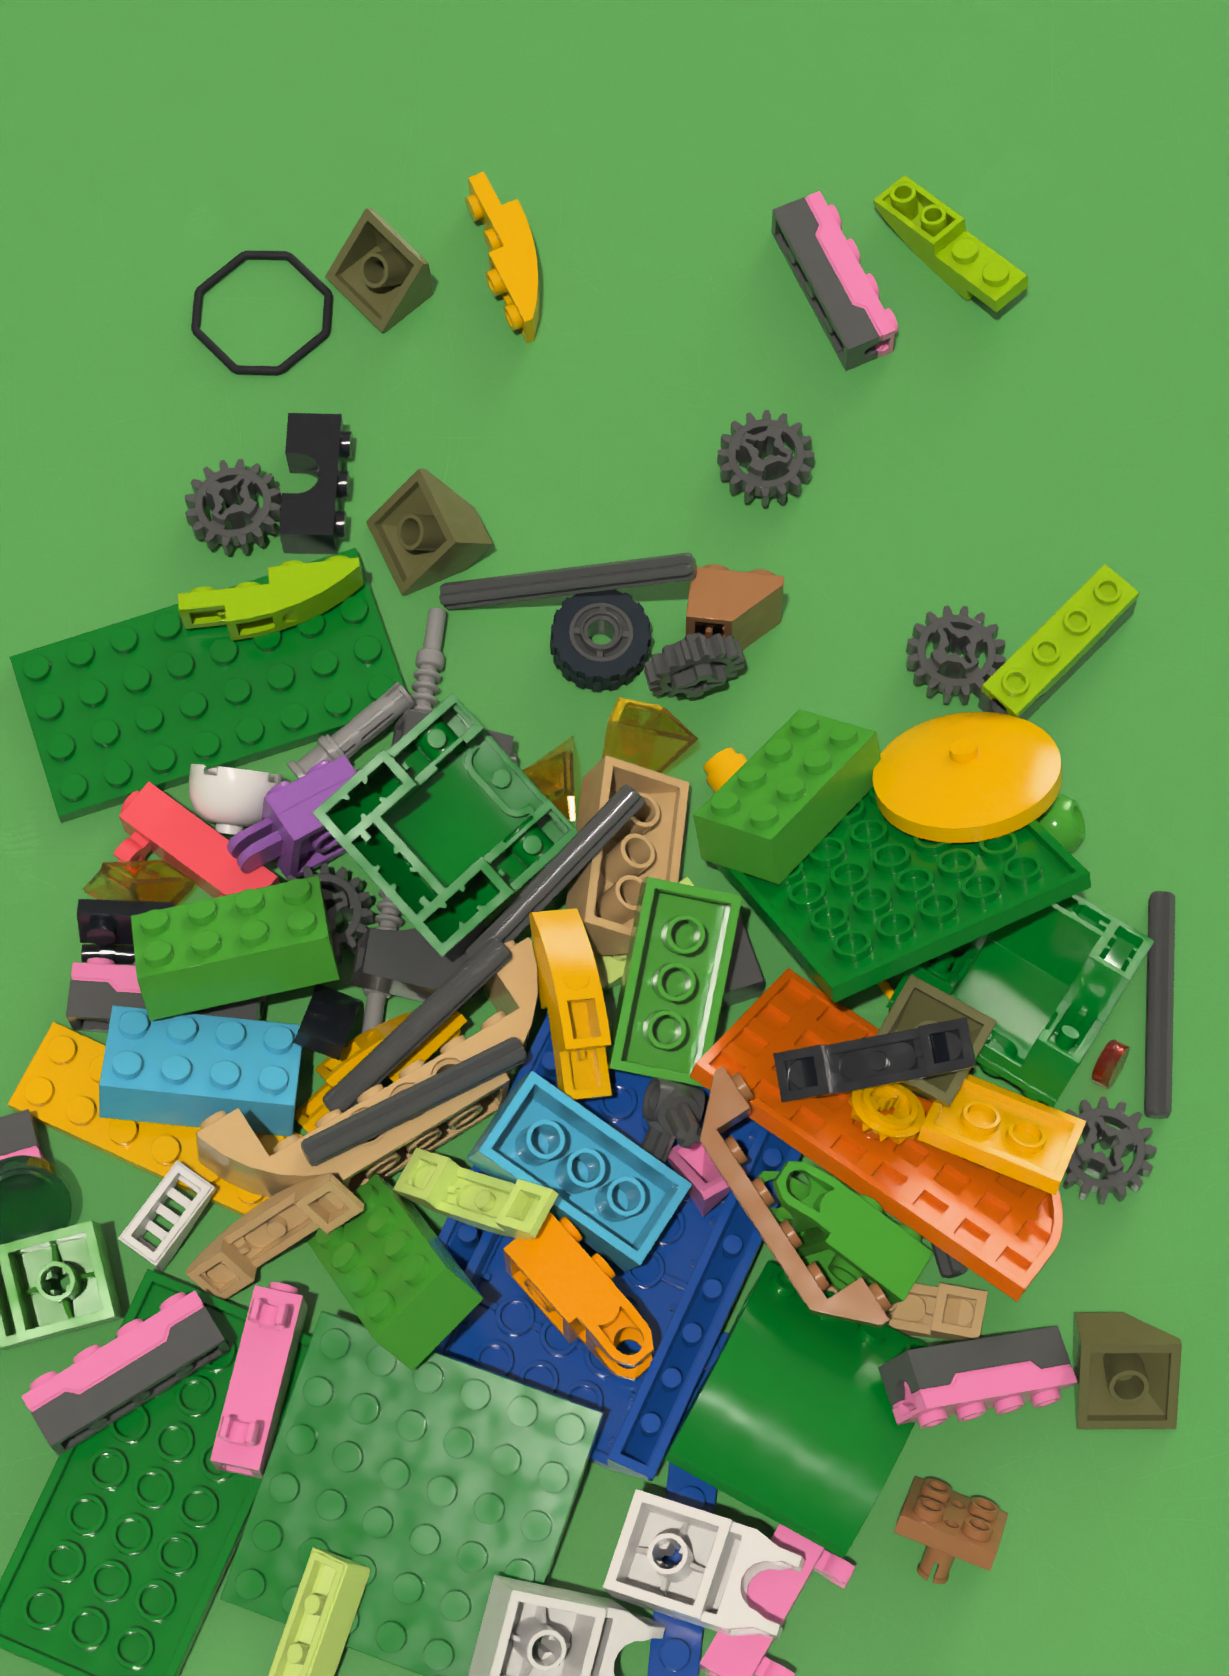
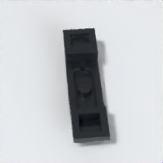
M967 1017L830 1045H816L773 1053L782 1102L864 1090L977 1067Z

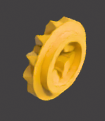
M898 1083L852 1091L848 1103L852 1106L850 1118L862 1122V1132L872 1131L876 1133L880 1142L888 1137L898 1145L906 1138L914 1140L925 1120V1111L920 1100L913 1092ZM892 1108L895 1109L892 1113L893 1115L887 1114L886 1116H884L880 1112H878V1110L883 1112L886 1109L888 1111Z

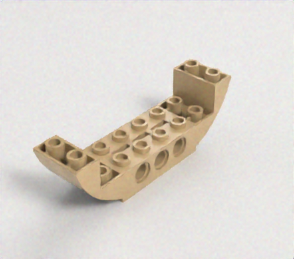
M528 937L517 944L514 940L504 943L511 951L512 957L484 984L483 990L498 1013L482 1023L480 1026L481 1031L468 1039L464 1035H460L450 1040L440 1049L441 1055L426 1064L422 1059L413 1062L399 1073L400 1079L384 1088L382 1084H378L369 1088L357 1098L358 1104L342 1113L340 1109H335L327 1113L315 1123L316 1129L300 1138L298 1134H293L283 1139L273 1148L274 1154L271 1156L267 1154L239 1108L228 1114L224 1110L219 1111L205 1119L200 1124L201 1130L196 1132L199 1162L224 1181L247 1192L269 1198L294 1184L308 1181L324 1174L334 1175L346 1188L354 1193L358 1187L366 1184L375 1173L385 1180L405 1168L416 1148L431 1152L496 1113L505 1101L508 1088L516 1077L520 1065L371 1138L373 1141L363 1142L317 1166H311L308 1163L301 1149V1142L304 1139L511 1037H517L526 1052L538 996L537 964L531 939Z

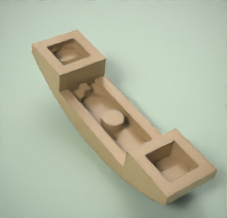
M332 1174L320 1175L311 1180L294 1184L263 1201L222 1232L187 1267L186 1275L207 1294L225 1300L255 1280L256 1269L318 1228H321L328 1234L364 1211L365 1204Z
M914 1283L905 1300L891 1304L892 1308L885 1312L890 1320L887 1326L902 1334L958 1341L980 1339L988 1291L939 1283L938 1287ZM831 1286L830 1288L825 1290L827 1292H832L834 1294L838 1293V1291Z

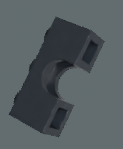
M288 413L285 454L290 473L312 475L318 481L306 492L282 493L279 536L284 553L337 554L338 538H346L347 513L346 511H340L341 498H349L350 475L349 471H343L344 458L352 457L353 440L352 431H345L342 414Z

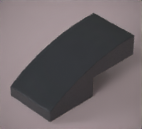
M317 984L294 1043L339 1060L361 1000Z

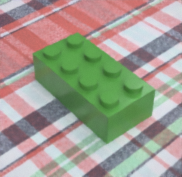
M799 709L693 814L701 858L769 882L780 884L873 787V770L881 760L877 732Z
M319 875L303 879H293L285 883L257 889H247L239 893L216 898L201 899L165 909L150 910L146 913L131 916L137 981L150 1021L340 980L330 919Z
M652 877L642 879L611 1033L612 1045L609 1046L607 1053L608 1068L704 1087L691 1078L690 1074L698 1060L714 1044L742 896Z
M375 1173L366 1184L358 1187L353 1193L365 1204L364 1211L328 1234L319 1228L308 1244L374 1341L413 1371L484 1298L415 1206L405 1197L397 1194L389 1183Z

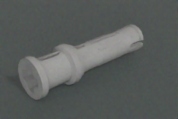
M397 681L382 696L352 718L344 727L332 736L327 734L319 737L316 747L297 762L291 760L287 763V766L299 779L321 761L329 760L332 762L345 755L350 762L349 758L361 747L369 743L392 724L394 720L404 714L407 709L415 706L416 703Z

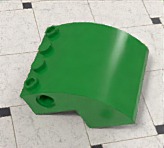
M453 692L389 750L386 751L385 748L381 750L312 812L441 957L462 941L543 869L578 833L575 827L544 796Z
M1076 894L907 970L886 1007L892 1008L910 974L995 1019L997 1023L976 1061L988 1074L1003 1077L1020 1087L1022 1092L1031 1100L1045 1102L1049 1106L1054 1107L1153 945L1154 940Z
M768 1260L746 1297L717 1359L695 1394L664 1460L837 1556L844 1558L874 1506L915 1424L913 1422L897 1425L892 1411L893 1406L890 1405L878 1367L907 1350L929 1346L922 1341L913 1340L887 1325L880 1329L811 1314L782 1268ZM823 1291L827 1299L834 1295L832 1292Z

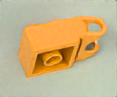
M549 1211L535 1238H515L503 1248L506 1272L570 1344L579 1338L611 1373L617 1377L635 1381L648 1370L652 1361L654 1348L652 1333L648 1324L615 1286L612 1279L616 1275L609 1264L598 1253L590 1257L579 1244L583 1238L575 1226L564 1216L557 1220ZM631 1340L635 1341L641 1350L633 1355H626L618 1351L616 1347L623 1341ZM617 1363L623 1364V1365H626V1366H630V1367H634V1368L626 1369V1368L621 1367V1366L618 1365Z

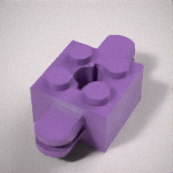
M345 755L332 762L329 760L321 761L314 765L305 776L292 783L283 781L268 791L263 801L262 820L235 834L226 846L230 855L237 859V865L242 872L249 873L274 860L285 878L289 875L299 878L304 875L303 867L308 866L311 870H314L323 863H327L346 852L312 814L316 808L359 771H355Z

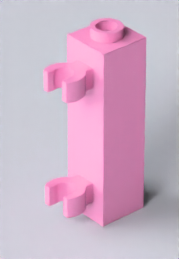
M270 1282L268 1288L256 1285L254 1287L210 1461L217 1470L259 1479L263 1478L272 1452L308 1309L303 1295H298L296 1287L279 1282Z
M779 1524L770 1540L778 1547L802 1556L805 1560L802 1571L770 1569L760 1572L751 1580L748 1586V1605L759 1612L765 1619L780 1624L782 1628L814 1571L844 1589L854 1572L855 1566ZM717 1632L699 1664V1670L708 1676H795V1673L765 1657L775 1639L762 1635L729 1636Z

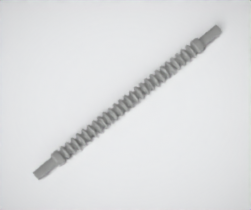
M440 608L429 609L423 649H420L416 654L415 665L418 670L413 675L418 681L414 682L411 686L412 690L416 692L411 695L416 705L410 709L429 714L433 710L431 707L436 706L438 703L437 698L433 695L438 694L440 691L435 683L440 682L442 679L438 672L443 669L445 660L444 654L441 652L447 613ZM380 890L378 895L383 901L376 905L381 914L376 915L374 918L375 922L379 924L375 928L397 930V927L403 924L402 918L398 916L402 913ZM363 988L367 1001L361 1034L382 1023L386 999H389L392 994Z

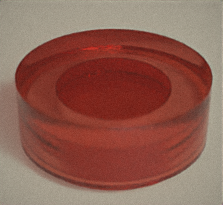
M1115 1039L1110 1040L1094 1067L1092 1073L1093 1082L1106 1089H1110L1123 1069L1130 1047Z

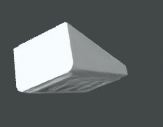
M177 1160L118 1239L162 1272L176 1254L217 1189ZM179 1180L198 1193L192 1201L174 1189ZM168 1197L186 1209L181 1216H178L163 1205ZM157 1214L174 1225L169 1232H166L153 1222ZM146 1231H149L162 1241L157 1248L142 1239Z

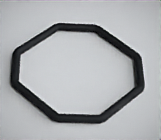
M246 250L239 253L196 288L194 292L191 330L193 335L231 372L251 375H279L286 372L329 336L331 331L333 295L331 290L292 253L287 251ZM246 259L287 260L324 295L322 331L279 366L236 365L200 329L203 294Z

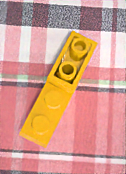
M483 171L468 177L470 195L465 197V202L472 219L475 222L481 220L486 229L483 231V237L490 251L488 252L490 270L485 272V277L493 295L496 297L501 294L506 304L503 310L510 328L513 331L519 329L526 343H530L535 340L540 308L538 265L533 236L519 200L515 199L501 205Z
M578 909L529 913L537 964L541 1009L548 1008L558 1089L574 1101L611 1096L605 1048L612 1045L608 1017L596 962Z
M456 1010L387 1077L394 1083L400 1079L399 1073L408 1065L421 1059L425 1062L438 1048L441 1049L447 1042L459 1036L460 1028L467 1022L466 1018ZM412 1012L385 1021L358 1035L345 1044L339 1060L328 1057L314 1069L326 1083L295 1111V1120L308 1133L316 1129L315 1123L330 1112L323 1102V1097Z

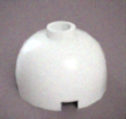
M191 764L189 798L193 809L202 819L216 823L215 830L218 833L235 835L243 831L244 826L250 827L262 820L264 797L271 788L281 783L282 775L221 766L204 770L207 766Z

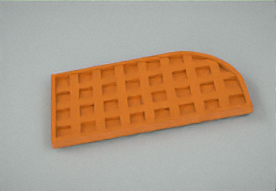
M787 968L698 1060L690 1077L711 1090L714 1072L723 1066L730 1077L738 1072L754 1096L747 1101L752 1112L748 1116L750 1119L858 1193L867 1195L877 1201L884 1211L912 1228L926 1240L1018 1302L1048 1262L1061 1238L1063 1209L1059 1190L1056 1196L969 1160L940 1150L917 1140L919 1133L914 1140L906 1138L900 1145L894 1143L889 1137L880 1142L876 1133L872 1131L862 1132V1122L850 1118L852 1106L848 1103L852 1092L782 1102L773 1053L876 1036L879 1031L877 1027L841 1003H834L825 992ZM916 1095L924 1108L926 1118L934 1101ZM892 1108L889 1111L886 1109L883 1112L878 1110V1112L884 1116L887 1114L893 1115L892 1113L895 1109Z

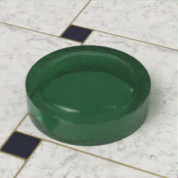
M27 1155L12 1156L0 1160V1245L68 1226L72 1212L71 1193L65 1176L56 1166L42 1158Z

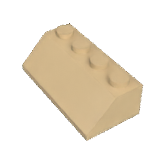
M607 755L582 779L576 830L579 832L625 784L634 788L643 797L645 802L636 814L569 882L565 909H578L592 952L601 955H619L628 953L642 879L652 877L678 883L690 782Z

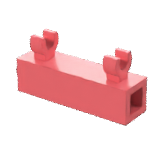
M148 782L140 792L138 790L134 791L124 801L119 818L125 832L130 837L125 839L116 848L113 855L119 859L117 864L131 875L141 866L146 855L151 851L213 898L239 893L247 889L280 884L278 876L263 865L249 873L242 872L237 865V859L233 858L226 848L229 842L228 839L152 783Z

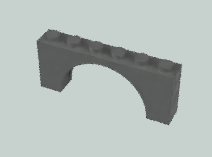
M407 709L395 723L391 747L428 714ZM485 729L516 763L517 756L515 753H511L514 736ZM483 921L443 957L436 952L416 928L407 930L370 928L358 940L350 985L424 1002L469 960L465 953L466 948L487 926L484 925ZM479 988L463 1005H461L457 1010H459L462 1006H464V1005H465L468 1001H470L472 998H475V997L477 996V994H478L480 988Z

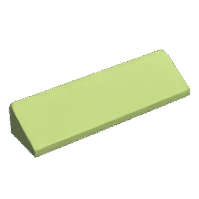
M312 1548L268 1676L335 1675L370 1575L369 1567L320 1548Z

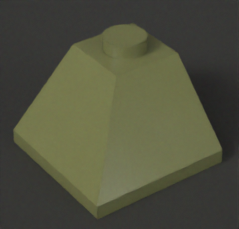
M419 468L366 521L401 595H409L467 570L493 545L475 507L426 469Z
M910 974L876 1036L967 1017L976 1060L997 1021ZM971 1068L898 1084L909 1089L917 1096L950 1107Z
M1124 1312L1075 1313L1072 1355L1073 1371L1077 1379V1383L1074 1384L1077 1429H1176L1182 1350L1181 1339Z

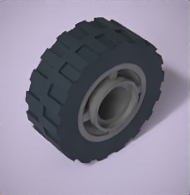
M617 589L575 594L571 598L567 597L562 602L560 610L557 609L551 626L550 651L554 655L553 663L556 668L561 670L562 676L568 682H574L576 687L583 690L584 688L592 689V692L618 690V687L624 684L627 686L633 682V678L636 675H640L644 669L645 661L647 662L651 643L650 621L648 616H645L642 605L639 602L636 603L628 593H621ZM595 634H604L612 641L599 645L592 642L590 637Z

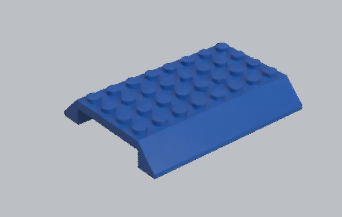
M548 1013L509 1093L517 1081L530 1071L535 1072L558 1089ZM609 1046L605 1047V1048H606V1056H607V1053H608V1048H609ZM608 1068L612 1095L605 1098L577 1100L576 1102L641 1147L649 1127L642 1113L643 1099L649 1082L655 1077ZM691 1085L703 1089L705 1094L704 1111L702 1114V1118L699 1122V1126L702 1130L710 1090L705 1087ZM749 1117L744 1118L720 1134L723 1140L732 1135L745 1154L748 1161L741 1164L751 1182L756 1179L761 1171L780 1172L785 1162H798L802 1154ZM676 1138L671 1148L679 1144ZM667 1159L665 1165L674 1171ZM473 1165L471 1169L472 1171L487 1175L482 1170ZM766 1181L764 1185L775 1201L769 1207L777 1208L780 1202L774 1190L773 1181ZM732 1191L704 1217H702L687 1192L640 1266L625 1272L599 1254L614 1271L616 1276L612 1281L646 1321L652 1333L654 1351L652 1352L651 1364L647 1371L635 1381L617 1377L611 1373L579 1338L570 1344L506 1272L503 1248L515 1238L488 1232L448 1217L438 1238L484 1299L434 1351L605 1412L588 1460L608 1470L653 1481L763 1239ZM579 1242L590 1257L598 1253L584 1242ZM631 1340L623 1341L616 1347L618 1351L626 1355H633L641 1350L640 1346ZM617 1363L618 1365L626 1369L634 1368Z

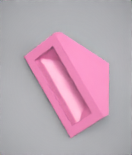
M701 1142L692 1143L690 1148L680 1147L679 1144L671 1148L667 1159L676 1173L692 1183L688 1194L702 1217H704L731 1190L707 1155Z

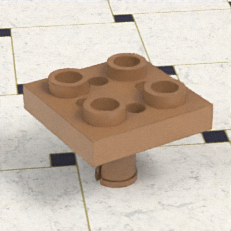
M915 1476L894 1533L926 1545L922 1560L917 1567V1573L925 1580H928L932 1567L936 1562L938 1567L932 1583L945 1584L948 1581L949 1572L955 1557L988 1571L991 1570L1009 1513L1001 1511L995 1503L981 1497H973L971 1499L953 1492L949 1485L933 1478L923 1480Z

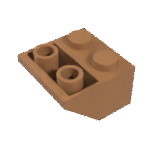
M717 564L696 567V577L690 581L686 612V635L701 633L705 638H710L717 633H720L722 638L732 635L734 640H739L743 651L781 623L784 576H777L763 569H755L750 572L731 571Z

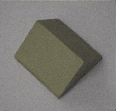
M366 208L325 277L381 332H387L433 295L429 263L372 208Z

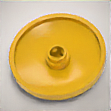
M965 712L925 721L896 737L881 752V760L873 770L872 781L879 811L897 829L914 837L929 841L969 843L1001 837L1019 830L1039 818L1057 798L1063 778L1059 749L1054 740L1043 729L1027 720L1007 714Z

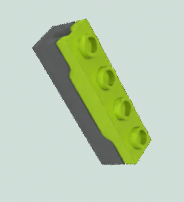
M1104 564L982 685L978 707L983 712L1002 713L1028 720L1133 615L1140 592ZM998 701L1004 705L1006 710L999 705Z

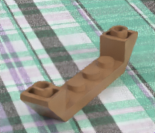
M723 1066L714 1072L700 1137L701 1145L811 1314L880 1329L886 1326L890 1320L885 1312L891 1309L892 1306L876 1282L867 1286L863 1278L860 1277L830 1298H826L823 1291L830 1288L828 1281L815 1262L806 1266L795 1249L803 1245L787 1219L779 1224L768 1209L770 1205L775 1203L773 1197L759 1177L752 1182L747 1177L740 1165L748 1160L733 1136L731 1135L725 1140L721 1137V1133L752 1114L747 1101L754 1096L738 1072L730 1077Z

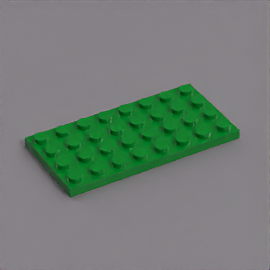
M356 548L331 555H343L349 558L359 557ZM327 556L312 562L324 561L326 558L331 556ZM361 561L362 587L326 612L281 631L231 641L227 625L185 629L178 604L10 656L61 823L123 804L131 793L136 790L140 792L148 782L161 791L188 783L191 764L207 766L204 770L217 768V766L235 768L316 742L322 735L328 734L332 736L368 705L382 696L394 683L398 681L404 687ZM267 575L248 582L269 584V578Z
M147 1269L120 1328L132 1320L141 1318L145 1321L160 1312L159 1306L169 1297L180 1292H185L188 1295L195 1290L224 1337L230 1351L58 1457L0 1580V1649L62 1676H179L244 1532L262 1480L217 1470L210 1461L248 1310ZM302 1332L274 1443L312 1338Z

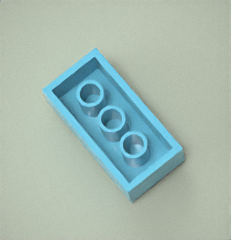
M112 1005L99 1084V1117L200 1127V1124L205 1119L219 1111L224 1110L228 1114L239 1108L254 1133L289 1137L293 1134L303 1047L294 1043L300 1025L191 1013L150 1021L146 1009Z
M530 1071L517 1081L466 1158L467 1161L491 1177L514 1184L517 1179H521L555 1190L559 1195L550 1209L557 1220H560L563 1216L566 1217L581 1234L582 1242L625 1272L642 1264L692 1183L533 1071Z

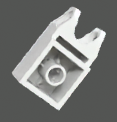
M636 1489L603 1588L613 1598L729 1636L762 1635L780 1640L783 1628L780 1627V1624L765 1619L759 1612L749 1607L747 1589L751 1580L760 1572L770 1569H790L801 1572L805 1560L798 1554L778 1547L758 1529ZM680 1549L679 1554L682 1557L680 1563L668 1569L662 1562L664 1555L673 1556L675 1550Z
M494 1575L468 1676H615V1659L626 1645L635 1641H646L652 1638L662 1639L665 1627L656 1620L632 1614L610 1598ZM543 1636L541 1642L536 1641L538 1638Z

